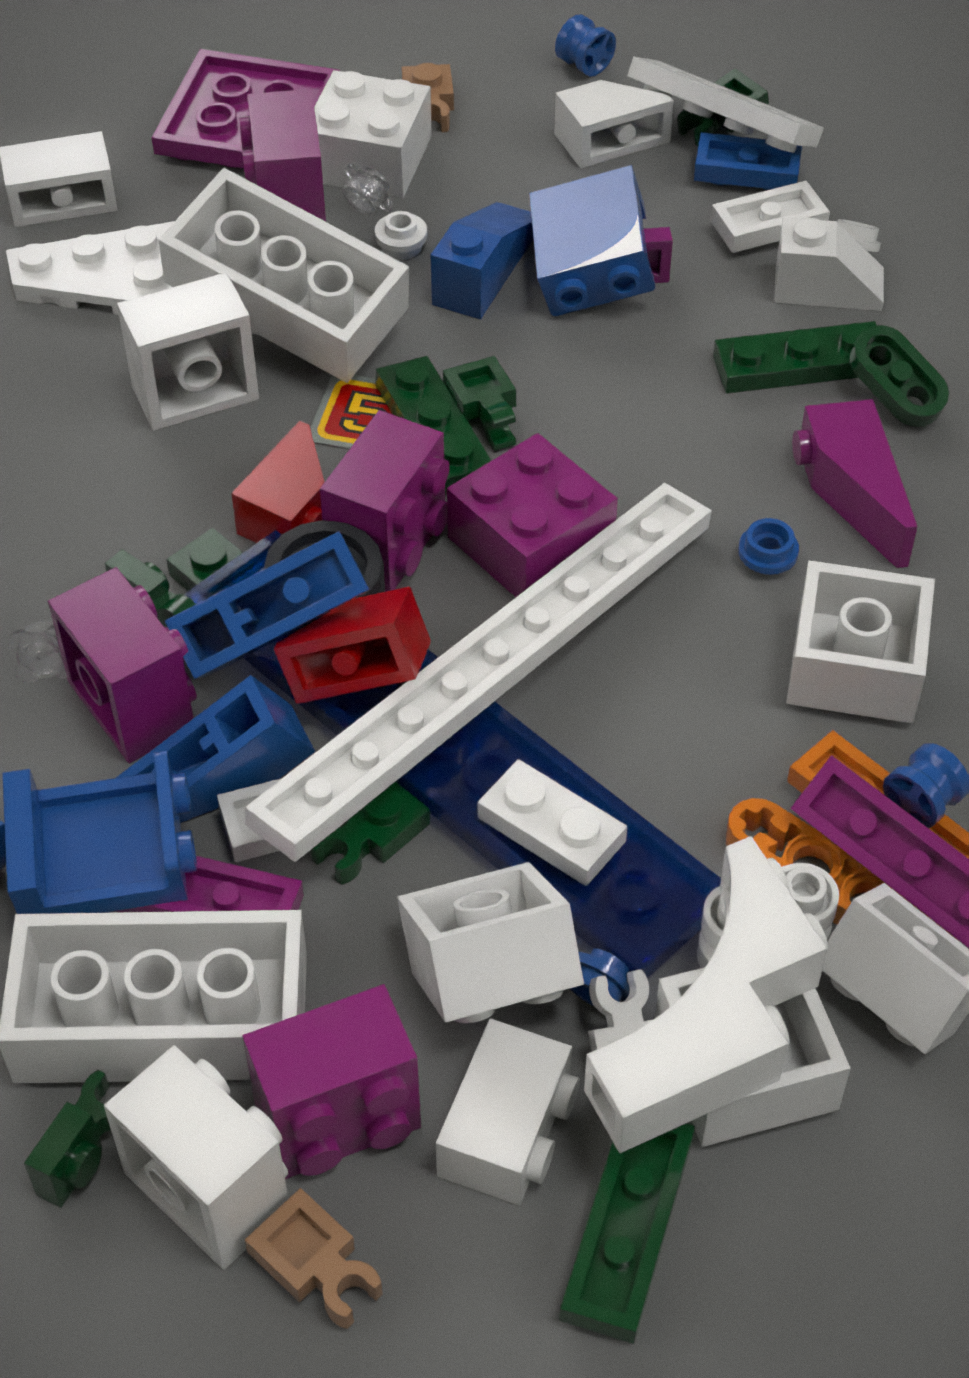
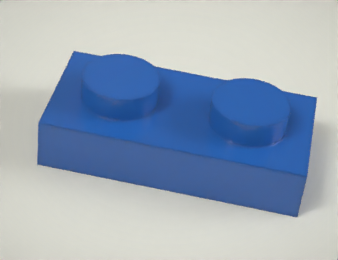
M701 132L695 163L694 181L710 182L716 185L729 184L757 187L765 190L794 184L798 181L802 146L797 145L795 152L792 153L765 143L766 139Z

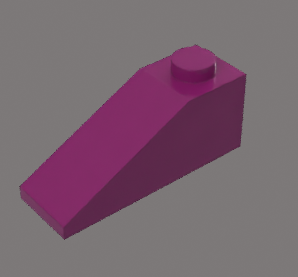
M873 399L805 406L801 430L794 431L792 447L794 460L797 465H804L811 488L896 568L908 567L918 526Z

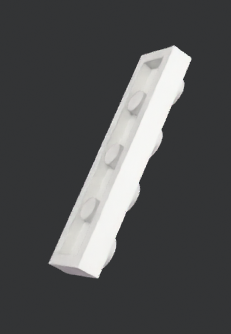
M633 56L627 76L645 83L643 88L645 90L667 94L671 98L674 95L684 99V110L707 118H711L713 112L726 117L725 127L747 135H752L754 129L768 134L765 143L787 152L794 153L797 145L817 148L824 127L664 62Z

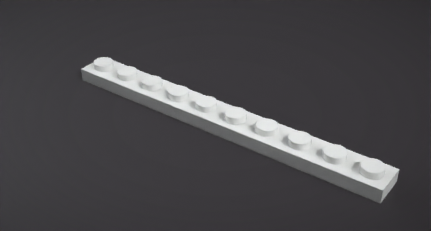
M663 483L418 673L415 680L407 681L245 807V825L294 862L299 860L709 528L712 510L670 485Z

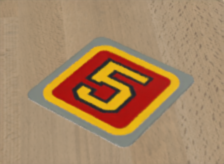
M333 375L331 376L310 427L314 443L350 449L378 410L392 414L375 386L374 378L354 375L346 383Z

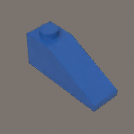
M495 202L453 222L430 255L432 305L481 320L534 240L531 211Z
M338 531L165 620V623L169 630L177 629L183 637L188 648V652L183 658L194 679L207 677L266 647L370 589L341 532Z
M250 675L116 778L155 772L153 753L168 751L173 773L185 772L188 781L191 813L179 814L180 823L219 808L217 795L281 778L313 754L315 749L292 705Z

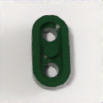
M885 325L871 326L859 334L850 353V364L857 377L900 422L909 426L922 427L937 420L949 398L948 385L940 373L901 332ZM870 357L882 359L885 365H876ZM907 397L918 398L923 406L913 404Z

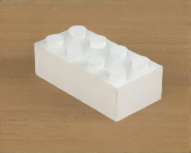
M223 168L158 239L164 283L171 287H176L227 272L250 315L251 331L346 383L349 382L408 309L409 266L226 168Z
M302 911L15 914L0 1019V1050L12 1082H85L96 1070L104 1072L108 1082H131L173 1045L194 1064L200 1059L208 1061L225 1080H250L242 1035L305 1013L307 950Z

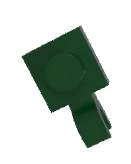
M495 355L443 370V382L466 420L481 418L486 437L493 450L496 451L516 445V438L509 428V424L516 422V416L512 410L513 407L517 406L516 388Z
M96 1070L85 1080L77 1103L75 1105L69 1102L64 1104L24 1162L36 1196L60 1208L65 1204L75 1187L83 1188L95 1174L102 1156V1144L99 1137L103 1133L111 1131L104 1104L100 1102L109 1089L104 1072Z

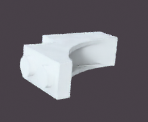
M752 836L726 846L720 882L724 904L725 927L712 958L697 980L681 998L645 1026L613 1043L588 1053L586 1056L584 1091L619 1153L780 1081L790 1040L787 1027L781 1015L773 1006L818 987L825 956L828 951V943L824 930L816 917L811 913L804 914L790 894L789 883L780 864L774 858L767 859Z

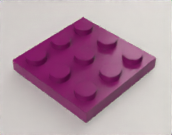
M199 49L151 137L154 154L175 157L180 160L220 164L231 168H244L239 117L249 116L247 94L312 89L315 107L333 70H341Z

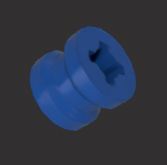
M583 14L569 18L560 29L555 42L557 57L568 64L575 63L577 69L589 77L600 74L609 65L616 50L615 35L604 27H595L594 22Z
M926 743L910 755L908 766H898L884 778V795L927 828H931L944 817L945 806L956 805L969 794V775L964 765L953 753L937 744Z

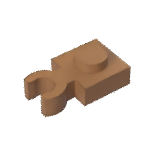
M422 63L417 66H402V80L430 86L431 121L440 123L441 132H448L450 128V110H454V92L450 64Z
M301 1188L245 1239L247 1253L299 1303L315 1287L323 1293L327 1315L336 1325L348 1329L354 1323L352 1309L340 1299V1295L344 1290L349 1287H360L374 1300H378L383 1295L381 1279L372 1266L358 1260H345L355 1250L353 1236Z

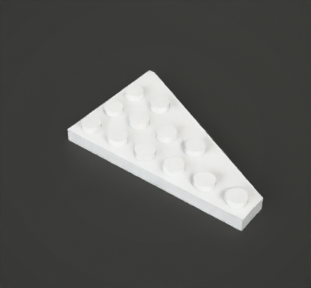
M175 221L149 226L140 225L126 230L96 235H82L73 239L44 244H29L24 247L6 250L16 301L37 304L55 303L60 307L78 309L81 302L112 306L113 314L119 315L117 303L172 288L164 283L158 239Z

